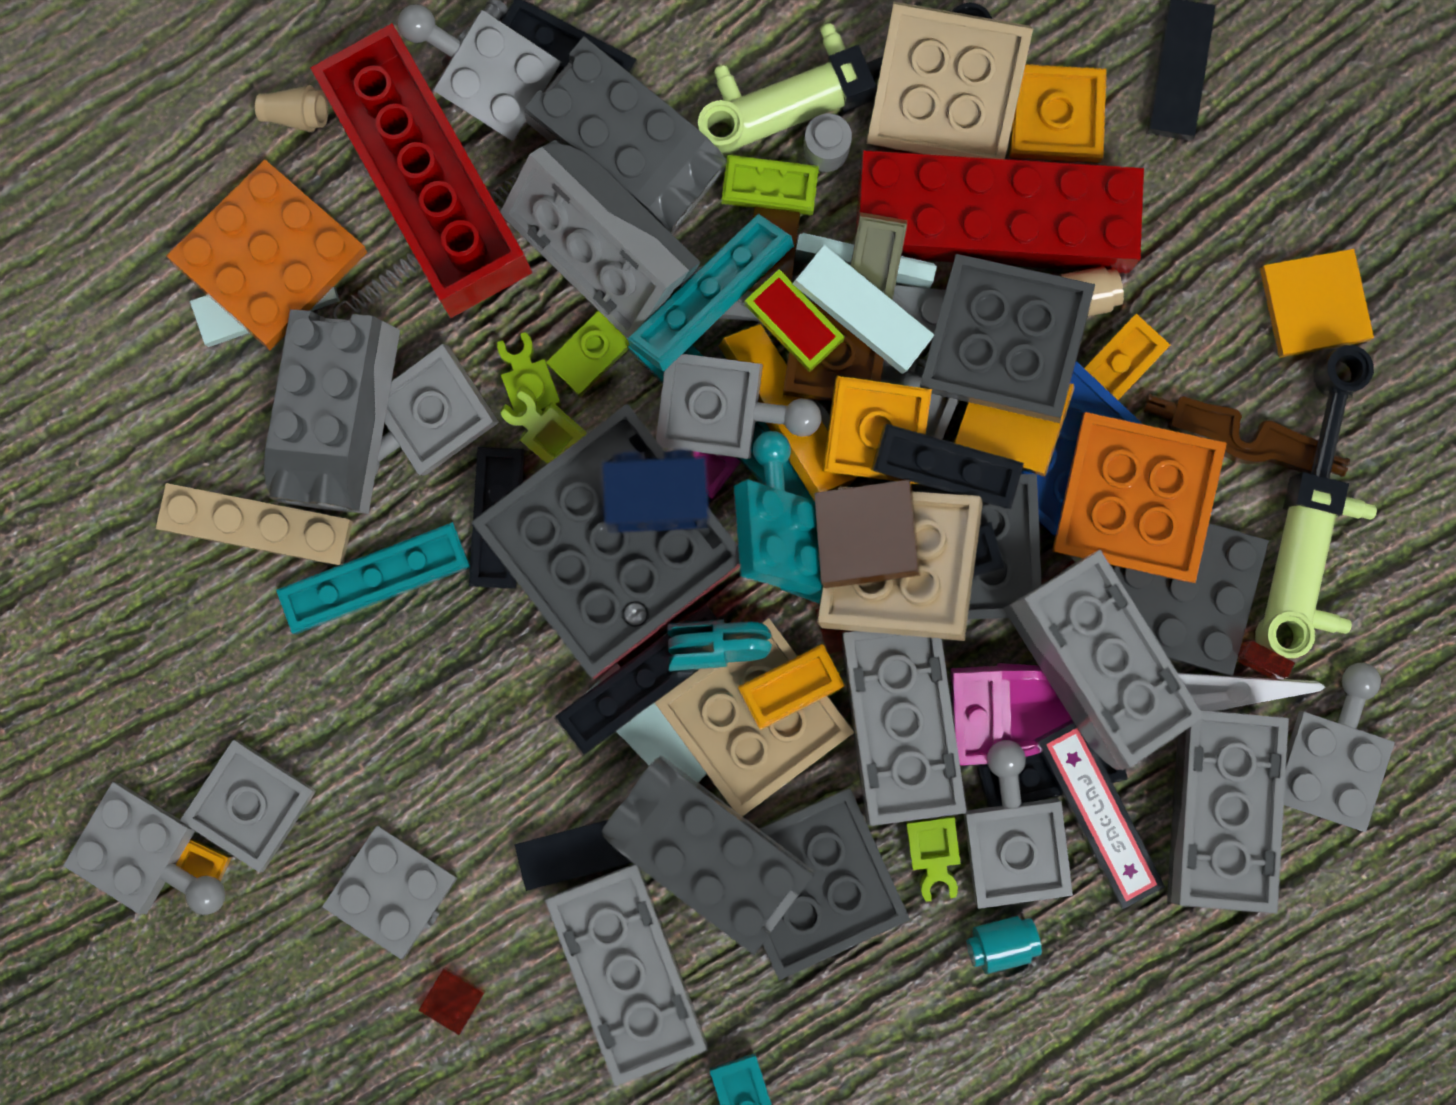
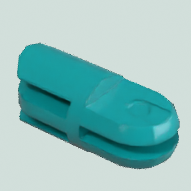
M721 619L667 624L668 635L672 637L668 640V652L673 655L669 658L670 671L727 667L729 662L763 659L772 649V644L767 641L772 636L771 631L766 625L759 622L725 623Z

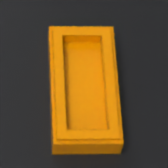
M821 644L738 687V690L758 729L761 731L843 689L845 685L826 648Z

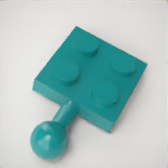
M764 432L755 440L753 454L756 461L764 467L765 485L747 479L734 486L740 577L812 595L823 590L815 501L785 491L783 465L788 461L791 454L790 442L780 432Z

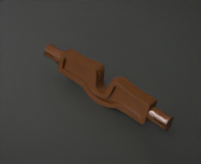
M1149 393L1145 400L1146 404L1143 406L1142 412L1169 420L1168 428L1170 430L1226 442L1224 457L1242 464H1260L1268 461L1301 473L1311 474L1318 439L1299 434L1276 422L1265 420L1258 425L1251 443H1246L1239 436L1242 415L1237 409L1207 404L1185 396H1181L1175 402ZM1335 455L1331 473L1344 477L1348 471L1346 466L1350 465V459Z

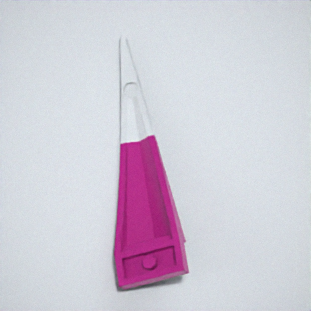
M997 663V666L951 668L952 715L960 765L988 764L987 755L990 748L1002 740H1011L1019 744L1025 753V757L1041 753L1034 739L1072 719L1039 665ZM1178 673L1201 711L1214 712L1319 692L1325 688L1320 682L1310 680Z

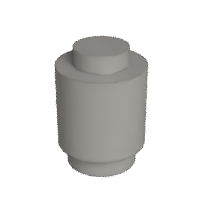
M829 113L821 114L811 120L806 128L803 145L804 157L809 165L819 166V171L831 172L837 170L846 162L852 140V132L848 123L842 117Z

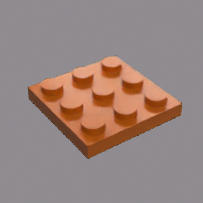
M264 159L166 257L178 270L270 351L286 335L290 309L310 311L367 254V250L361 242Z
M1084 412L1052 552L1082 559L1101 550L1108 563L1112 566L1196 583L1227 443Z

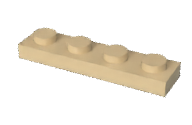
M166 483L156 529L340 566L344 564L353 521L346 518Z

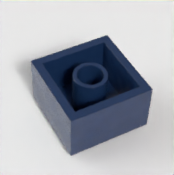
M694 450L665 451L664 459L644 460V455L640 452L617 453L613 455V462L602 463L605 524L609 534L707 528L709 518L705 457L695 458Z

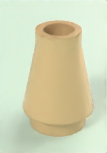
M308 85L269 94L259 93L255 100V113L260 122H272L313 132L315 128H323L326 125L328 102L322 90H315L313 86Z

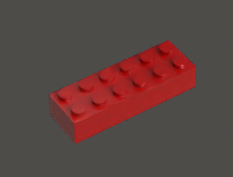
M393 23L310 67L450 318L533 273L518 242Z
M863 150L859 166L856 233L861 212L907 220L901 256L912 259L954 262L956 254L1010 266L1086 270L1104 266L1107 270L1116 268L1119 273H1130L1141 258L1144 168Z

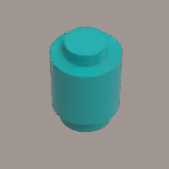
M1019 916L973 927V937L968 938L966 941L972 965L974 967L981 966L985 974L1029 964L1033 957L1042 954L1040 937L1036 925L1031 918L1021 920Z

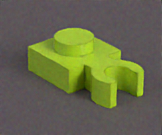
M526 332L520 334L524 348L519 354L513 355L508 353L503 340L497 342V350L501 359L513 368V371L502 374L501 377L514 411L522 412L527 408L525 402L517 396V391L521 386L533 392L537 400V407L542 411L551 402L557 407L562 405L545 359L535 363L531 362L534 354V345Z
M523 386L518 389L517 396L525 402L527 408L522 412L512 410L507 404H504L501 408L500 413L506 422L515 426L523 425L526 428L520 436V441L547 464L587 435V432L553 402L544 411L538 408L533 392Z
M954 815L906 821L912 869H926L920 881V889L926 902L932 901L930 888L937 881L945 882L948 885L950 898H956L958 886L953 874L947 870V866L961 864Z

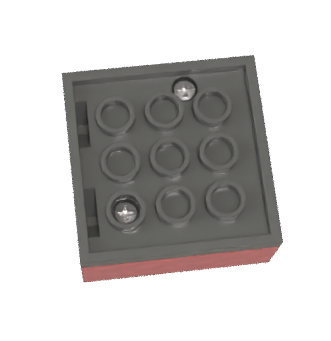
M628 404L471 522L592 679H597L740 568L738 545L709 508L708 526L704 529L609 534L605 524L602 463L613 462L614 454L626 452L643 453L644 460L664 459L665 451Z

